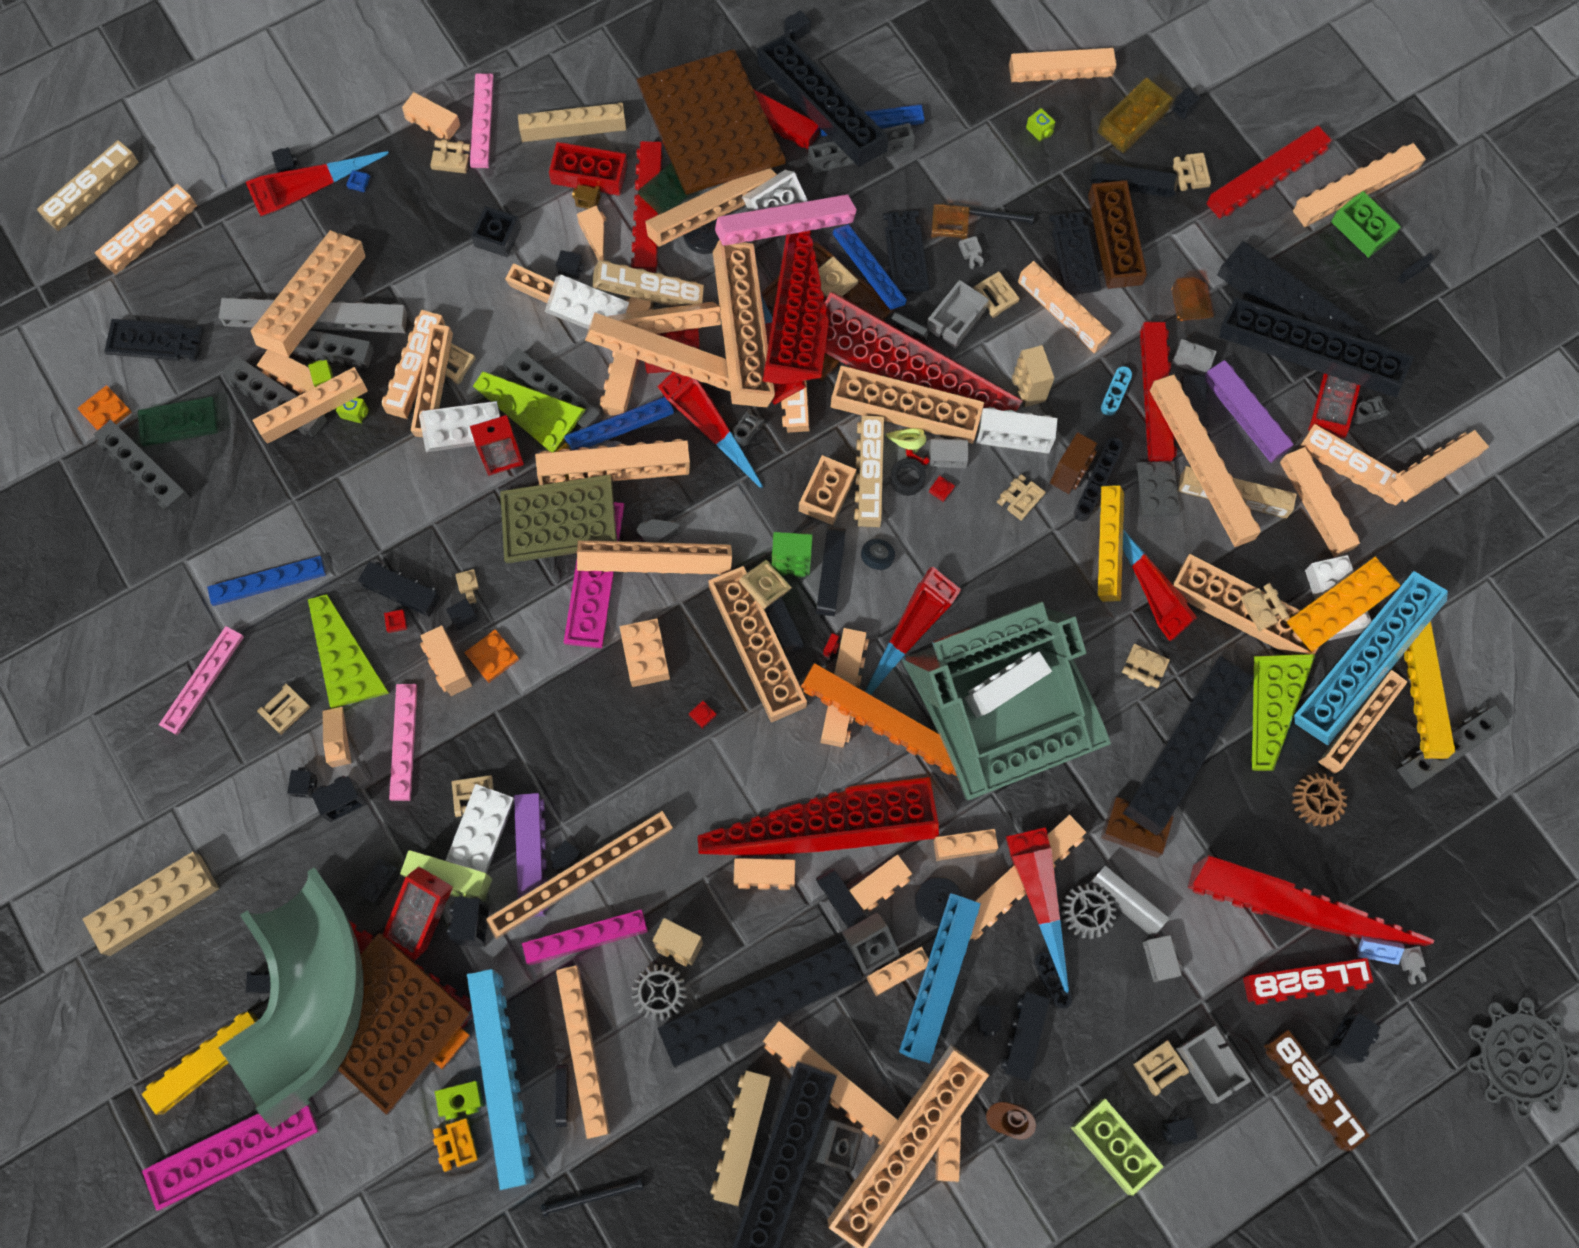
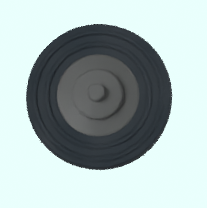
M870 539L862 547L861 558L870 568L885 570L893 564L895 550L884 540Z

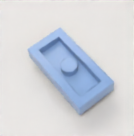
M1362 936L1357 949V955L1361 958L1399 964L1405 948L1402 943Z

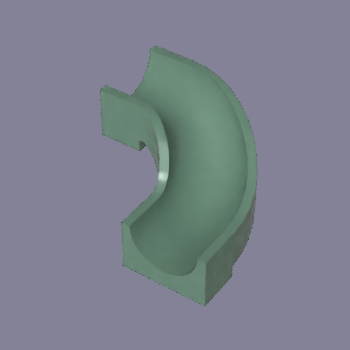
M315 867L307 872L308 879L303 889L283 906L263 914H253L247 910L240 915L266 957L271 983L270 999L265 1013L257 1022L218 1047L248 1090L257 1106L258 1113L272 1129L310 1104L308 1099L320 1090L334 1075L353 1042L362 1010L364 991L363 967L358 942L341 906Z

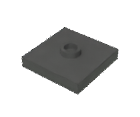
M894 313L892 320L895 326L903 329L909 335H915L927 342L929 338L927 328L898 313Z

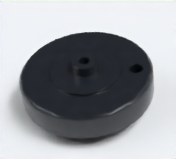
M717 219L684 234V241L687 247L699 254L713 253L719 241L715 231Z
M932 877L924 881L919 886L915 895V908L918 915L928 924L940 926L950 893L963 897L958 885L945 877Z

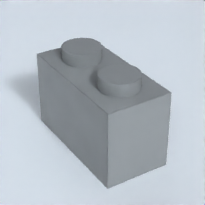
M1181 339L1171 364L1205 376L1212 366L1216 351Z
M944 438L931 439L929 444V467L966 468L968 463V440L961 438L945 440Z
M1170 935L1143 942L1153 982L1182 976V964L1179 959L1177 960L1175 953L1177 946Z

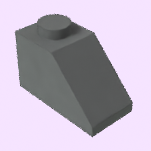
M651 519L648 522H642L636 530L642 542L666 543L681 533V526L676 522Z

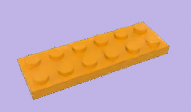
M1375 556L1290 618L1287 624L1308 649L1313 652L1397 590L1401 585Z

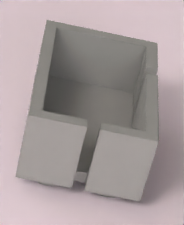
M959 280L928 318L926 328L939 338L942 335V340L956 349L975 325V322L986 311L989 299Z
M1216 1026L1208 1027L1175 1048L1210 1104L1219 1103L1231 1095L1232 1091H1237L1251 1082L1230 1047L1225 1046L1219 1049L1217 1046L1226 1043Z

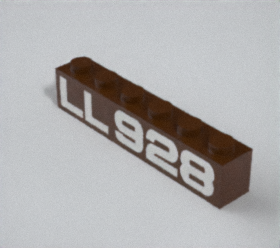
M1289 1030L1280 1032L1264 1045L1267 1050V1056L1272 1061H1276L1280 1067V1073L1286 1079L1289 1078L1293 1083L1294 1091L1306 1100L1307 1108L1313 1114L1316 1113L1321 1120L1319 1121L1320 1125L1325 1131L1332 1134L1334 1137L1333 1141L1339 1149L1352 1151L1370 1136Z

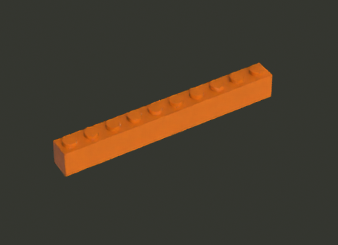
M813 664L801 685L806 694L819 697L823 704L827 706L833 705L838 708L839 713L854 717L858 724L868 725L874 733L889 737V741L893 744H901L906 747L909 753L924 757L923 760L928 764H936L941 767L940 770L949 775L952 773L957 776L938 733L819 665Z

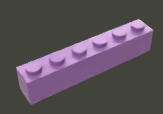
M1224 360L1207 371L1205 381L1208 383V386L1270 463L1291 449L1294 445L1291 438L1281 430L1279 423L1272 419L1268 410L1259 403L1256 395L1246 387L1244 380L1237 376L1230 364Z
M539 793L514 795L518 899L548 881L547 878H544V870H547V859L543 858V850H546V838L542 837V830L546 829L545 818H542V811H545L544 799H541ZM549 907L534 917L545 916V911L549 910Z

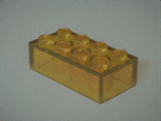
M1146 77L1101 120L1098 133L1124 153L1169 110L1173 98Z

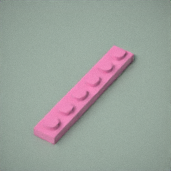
M475 74L470 156L471 168H489L493 74Z
M225 626L159 723L161 727L178 736L243 640V635Z
M396 684L389 797L391 801H411L417 703L416 684Z

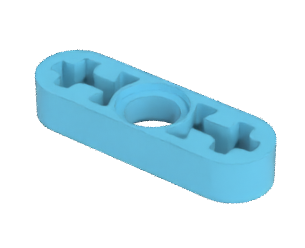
M1119 367L1115 372L1101 405V410L1105 415H1114L1119 408L1132 377V372L1128 367ZM1124 373L1125 377L1121 383L1119 382L1121 374ZM1112 388H1119L1121 394L1115 395L1112 392ZM1111 399L1114 400L1112 408L1108 409Z

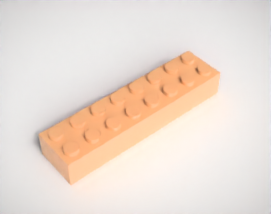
M330 230L251 329L256 346L289 357L366 257L362 242Z
M845 366L840 367L831 398V408L862 416L884 417V421L909 428H919L924 430V432L952 439L961 438L968 440V443L971 444L974 442L984 405L982 401Z
M675 439L672 442L665 443L664 441H655L653 444L639 442L631 446L619 444L615 447L599 446L597 449L583 447L575 451L562 449L559 452L552 453L550 451H542L540 454H535L539 485L603 475H611L612 481L689 475L690 468L688 442L682 439ZM566 474H569V479H565Z
M1191 554L1184 560L1172 584L1188 601L1187 603L1288 655L1314 654L1315 656L1317 649L1311 652L1287 624V621L1299 613L1300 610L1281 601L1287 607L1286 611L1289 618L1282 620L1278 614L1275 616L1278 621L1275 625L1258 631L1240 599L1243 595L1257 588ZM1270 599L1267 600V603L1271 610L1275 609L1272 601Z
M744 566L708 580L709 589L772 723L806 708L807 701L763 607L739 582L740 578L747 574Z

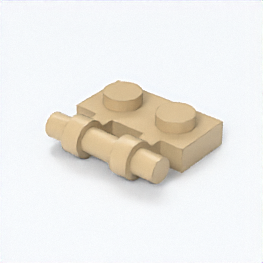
M442 139V141L435 140V147L441 148V151H433L431 169L466 173L469 155L463 153L464 151L471 150V144H465L463 141H458L457 143L449 142L446 139ZM448 149H454L457 151L456 153L448 152Z
M1204 153L1186 155L1185 161L1182 162L1180 157L1173 159V169L1177 173V185L1180 186L1181 191L1188 189L1187 183H1191L1192 189L1210 186L1211 181ZM1187 169L1189 175H1184L1183 170Z
M1020 475L1017 479L1015 478L1011 482V486L1000 494L1001 497L997 500V503L1001 506L1009 502L1010 505L1007 510L1021 521L1046 493L1032 481L1027 486L1023 484L1026 480L1023 475ZM1016 490H1019L1021 493L1017 497H1014V492Z
M1270 583L1264 586L1266 594L1263 595L1258 588L1240 598L1258 631L1275 625L1278 622L1275 616L1278 614L1282 620L1289 618L1286 611L1287 607L1281 603L1277 596L1279 593L1276 589H1273ZM1270 599L1272 601L1275 609L1271 610L1267 603V600Z
M1134 644L1126 660V663L1133 666L1132 668L1124 666L1122 673L1128 675V678L1132 680L1135 678L1144 682V685L1148 687L1158 688L1160 681L1154 679V676L1163 677L1170 659ZM1138 668L1148 672V675L1138 672Z

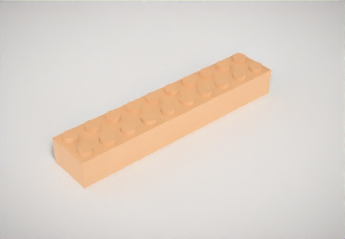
M719 239L713 251L732 404L768 407L775 393L773 383L763 381L768 343L754 244L742 242L723 246Z
M952 1045L949 1046L828 1218V1225L832 1231L856 1248L869 1247L989 1076L983 1067Z

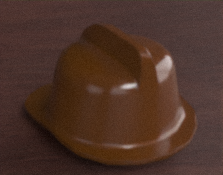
M997 1102L987 1110L986 1120L988 1125L999 1133L1022 1140L1031 1137L1035 1132V1118L1023 1105Z

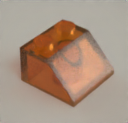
M1195 277L1177 278L1171 289L1177 320L1213 318L1214 314L1208 285Z

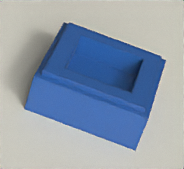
M352 170L347 187L365 192L370 175Z

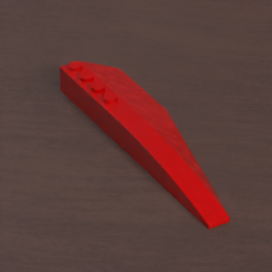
M810 230L786 234L764 368V382L786 384L821 378L829 319L826 315V305L823 300L824 295L821 290V280L818 265L815 261L816 256L815 251H813Z
M831 291L824 303L826 305V315L829 319L825 346L826 354L856 370L984 402L983 408L992 407L1001 411L1013 410L1017 412L1023 401L1020 398L839 294Z
M930 777L851 786L845 788V791L840 793L835 791L821 799L817 797L810 799V802L806 804H794L769 812L768 816L762 818L757 816L751 818L752 821L743 824L740 822L732 824L733 826L728 829L719 828L698 835L697 839L699 854L776 855L811 853L935 839V837H939V822Z
M1207 856L1194 864L1187 888L1193 889V893L1198 895L1208 894L1216 901L1224 902L1226 900L1232 902V906L1238 908L1247 907L1256 914L1263 915L1265 913L1303 926L1361 939L1364 936L1420 946L1434 943V940L1409 930L1403 932V928L1396 924L1385 925L1383 919L1378 917L1370 918L1368 913L1341 902H1334L1332 904L1330 903L1331 900L1323 895L1312 896L1311 891L1308 889H1295V884L1212 856Z

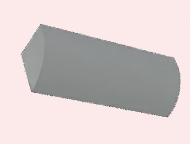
M1106 866L1102 867L1089 883L1091 887L1094 884L1097 885L1096 891L1104 888L1102 894H1110L1107 900H1114L1115 903L1113 905L1151 937L1170 919Z

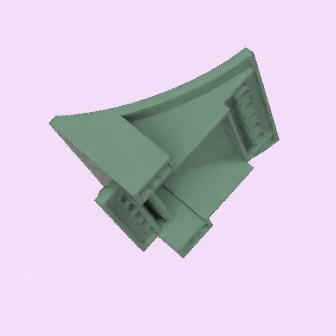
M1041 601L932 642L933 647L902 658L904 667L915 684L941 737L967 800L1111 744L1092 696L1073 660L1087 654L1076 617L1045 608ZM1029 652H1032V654L1040 652L1052 672L991 712L977 718L964 699L970 695L968 691L983 683L984 680L992 675L997 674L1001 669L1014 663L1015 660Z

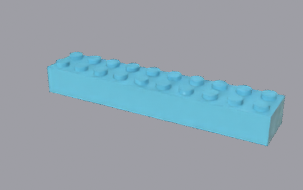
M1413 571L1294 715L1295 724L1326 745H1329L1446 603L1448 591Z
M492 969L467 974L500 1190L530 1184L531 1179L534 1178L532 1165L528 1164V1157L531 1154L529 1144H525L524 1135H527L526 1123L521 1120V1114L524 1113L523 1103L518 1100L517 1092H520V1084L514 1075V1071H517L516 1060L511 1057V1050L514 1047L512 1037L509 1038L507 1029H510L509 1017H506L504 1009L507 1008L505 996L501 994V988L504 987L502 975L499 976Z

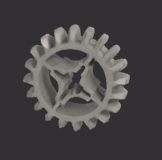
M1085 884L1083 888L1078 885L1076 887L1077 892L1074 889L1070 890L1071 896H1065V900L1069 903H1062V907L1067 908V910L1061 912L1062 915H1068L1063 920L1064 923L1070 921L1071 925L1067 928L1069 930L1073 927L1076 928L1074 935L1081 931V938H1085L1088 933L1089 939L1094 938V933L1098 938L1102 936V932L1108 933L1107 927L1111 928L1114 925L1110 920L1116 919V916L1111 913L1117 911L1116 908L1110 907V905L1115 903L1114 900H1107L1110 894L1103 895L1104 888L1096 891L1097 885L1095 884L1092 885L1091 890L1088 884ZM1086 896H1092L1100 903L1093 904ZM1079 897L1081 900V910L1074 914V904ZM1097 908L1090 914V916L1086 913L1082 914L1083 912H1085L1086 909ZM1104 909L1103 921L1098 925L1097 913ZM1077 919L1087 920L1092 927L1082 925Z
M655 964L653 972H651L649 967H646L648 974L645 976L643 972H640L639 974L643 979L635 978L634 981L639 986H632V990L638 991V994L631 995L632 999H639L634 1003V1006L642 1005L638 1012L641 1014L646 1010L645 1018H649L652 1013L653 1021L657 1020V1015H660L661 1021H664V1014L666 1013L671 1019L673 1016L670 1011L674 1010L678 1014L677 1004L681 1007L684 1006V1003L679 1001L680 998H687L685 994H681V991H686L687 987H680V984H683L685 980L682 978L677 981L680 973L676 972L672 975L673 967H670L668 972H666V965L664 964L661 970H658V965ZM655 976L669 978L662 984H656L651 980ZM674 983L676 996L672 1002L667 996V991ZM645 984L651 988V995L646 1002L643 1000ZM652 985L656 988L659 987V989L661 987L664 988L662 992L667 1000L659 996L656 998V992ZM657 1001H663L668 1006L661 1010L650 1008Z

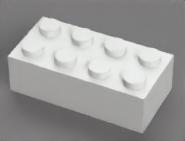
M559 275L555 278L545 312L588 329L594 312L606 317L625 314L629 302L566 276Z
M497 401L422 411L419 419L426 452L476 446L470 426L500 417Z
M992 407L983 408L978 424L976 443L1049 454L1056 437L1057 418L1049 415L1037 416L1032 413H1016L1013 410L1001 411Z
M1348 555L1312 563L1305 570L1315 600L1354 572ZM1368 611L1330 638L1329 641L1363 633L1371 623Z
M1029 652L1015 660L1014 663L1001 669L997 674L984 680L983 683L968 691L970 695L964 699L978 718L991 712L1052 671L1040 652L1035 654Z
M475 784L446 861L487 874L515 798Z

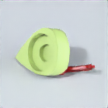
M910 428L885 434L888 439L905 448L908 458L915 459L922 465L930 462L928 457L923 459L914 454L926 443L924 430Z

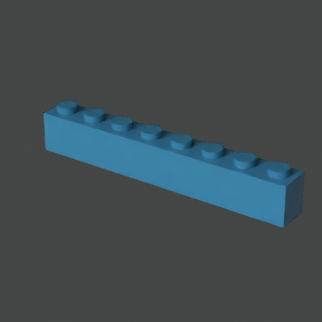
M952 893L949 895L899 1051L910 1058L927 1063L931 1062L981 903Z

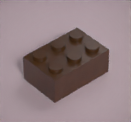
M1077 432L1060 459L1050 484L1067 494L1072 489L1076 490L1097 453L1094 450L1097 443Z
M1119 797L1113 799L1101 838L1156 858L1163 855L1174 817L1171 816L1165 828L1156 836L1122 814L1129 801Z

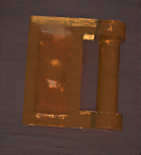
M934 204L931 237L944 236L961 238V240L967 239L969 207ZM938 224L962 226V231L937 228Z

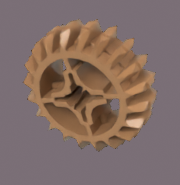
M1318 773L1313 774V776L1307 775L1305 779H1301L1299 784L1294 787L1296 791L1292 793V796L1297 799H1294L1292 803L1298 805L1294 811L1300 810L1299 818L1305 816V823L1312 821L1313 826L1318 824L1321 827L1326 826V824L1332 825L1334 821L1340 820L1339 815L1345 813L1342 808L1347 807V804L1342 801L1346 800L1347 796L1341 794L1345 789H1339L1337 786L1340 785V782L1333 783V777L1327 779L1326 774L1321 776ZM1309 786H1318L1315 793H1306ZM1332 806V810L1329 814H1321V812L1324 810V807Z

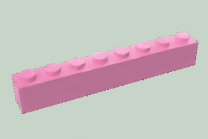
M849 195L717 217L715 231L722 245L725 246L853 223L856 208Z

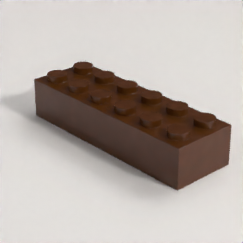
M1127 180L1092 184L1088 198L1107 289L1141 286L1144 283L1147 272Z

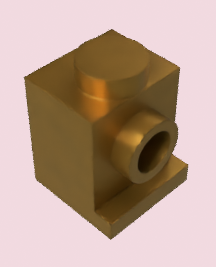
M578 185L577 188H574L572 194L575 205L585 209L594 206L598 207L601 198L600 187L596 186L594 189L587 185Z

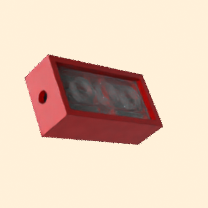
M1323 373L1308 430L1316 424L1334 436L1345 439L1352 420L1360 385Z
M507 415L470 426L476 448L488 476L524 465Z
M418 866L406 876L383 935L405 955L416 960L427 950L453 886Z

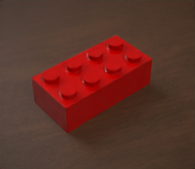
M557 142L549 169L551 184L577 188L578 185H587L594 189L596 186H599L601 193L620 196L628 166L626 154Z

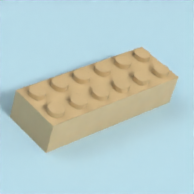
M191 852L84 917L83 921L100 953L111 956L219 890V887L201 855Z

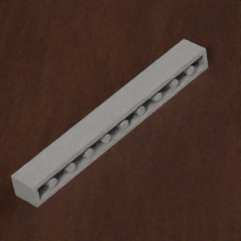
M221 298L219 319L224 326L254 327L274 302V299ZM330 302L310 330L405 333L408 313L404 305L399 303Z

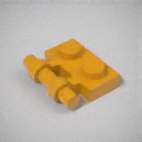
M468 1118L446 1125L448 1132L446 1135L442 1134L441 1128L433 1130L435 1137L433 1139L434 1146L437 1145L440 1156L438 1161L439 1164H442L444 1172L452 1170L451 1160L455 1159L457 1167L479 1160ZM449 1140L453 1151L450 1154L447 1153L445 1142Z

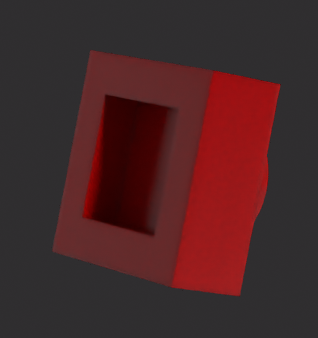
M939 476L929 489V493L944 502L953 491L955 485Z
M403 609L384 613L386 631L388 633L407 630L405 611Z
M831 634L824 648V656L830 658L832 653H837L840 647V643H838L839 636Z
M702 701L689 713V716L703 729L716 717V713Z

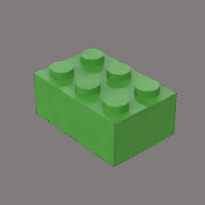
M1364 191L1341 207L1331 221L1368 258L1393 239L1401 228Z
M773 533L772 566L781 576L794 574L796 577H805L810 575L812 534Z

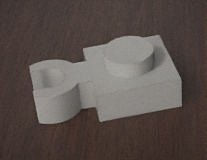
M977 237L959 241V247L964 260L970 259V268L974 269V262H978L980 267H982L983 258L979 256L982 254V250Z
M1420 946L1404 949L1400 962L1403 971L1409 970L1410 972L1408 976L1409 983L1411 985L1416 984V975L1420 978L1421 983L1426 982V975L1420 969L1426 967Z

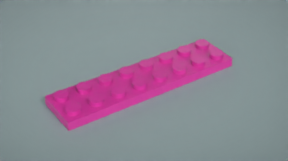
M614 502L617 542H619L624 503ZM576 562L564 636L565 645L603 648L614 571L577 570Z
M309 1104L274 1129L270 1127L260 1114H257L142 1170L156 1211H160L318 1133L319 1129Z

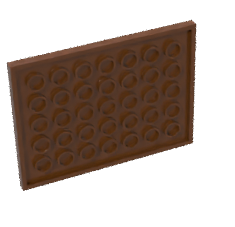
M735 49L636 78L637 85L686 195L785 164L786 159Z

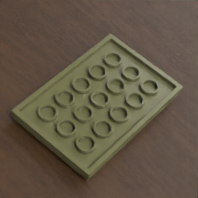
M611 475L500 491L504 561L506 564L577 553L578 540L617 541Z

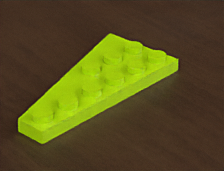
M482 371L473 385L491 402L497 401L500 410L551 453L556 452L565 441L564 436L570 434L586 410L585 408L575 406L569 402L559 400Z
M327 595L308 599L330 707L333 709L389 694Z
M1314 654L1254 657L1253 771H1274L1313 664Z

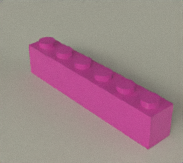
M638 910L522 943L526 963L531 966L647 933L648 930L643 911Z

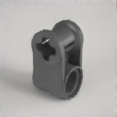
M1382 396L1359 403L1354 409L1352 422L1363 424L1387 416L1390 412L1385 408Z
M750 409L745 412L740 422L734 428V438L739 446L749 444L765 422L764 418H759L752 414ZM744 433L746 436L741 437L738 434Z

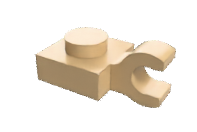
M475 570L455 574L460 593L466 594L469 604L472 602L477 603L474 590L479 589Z

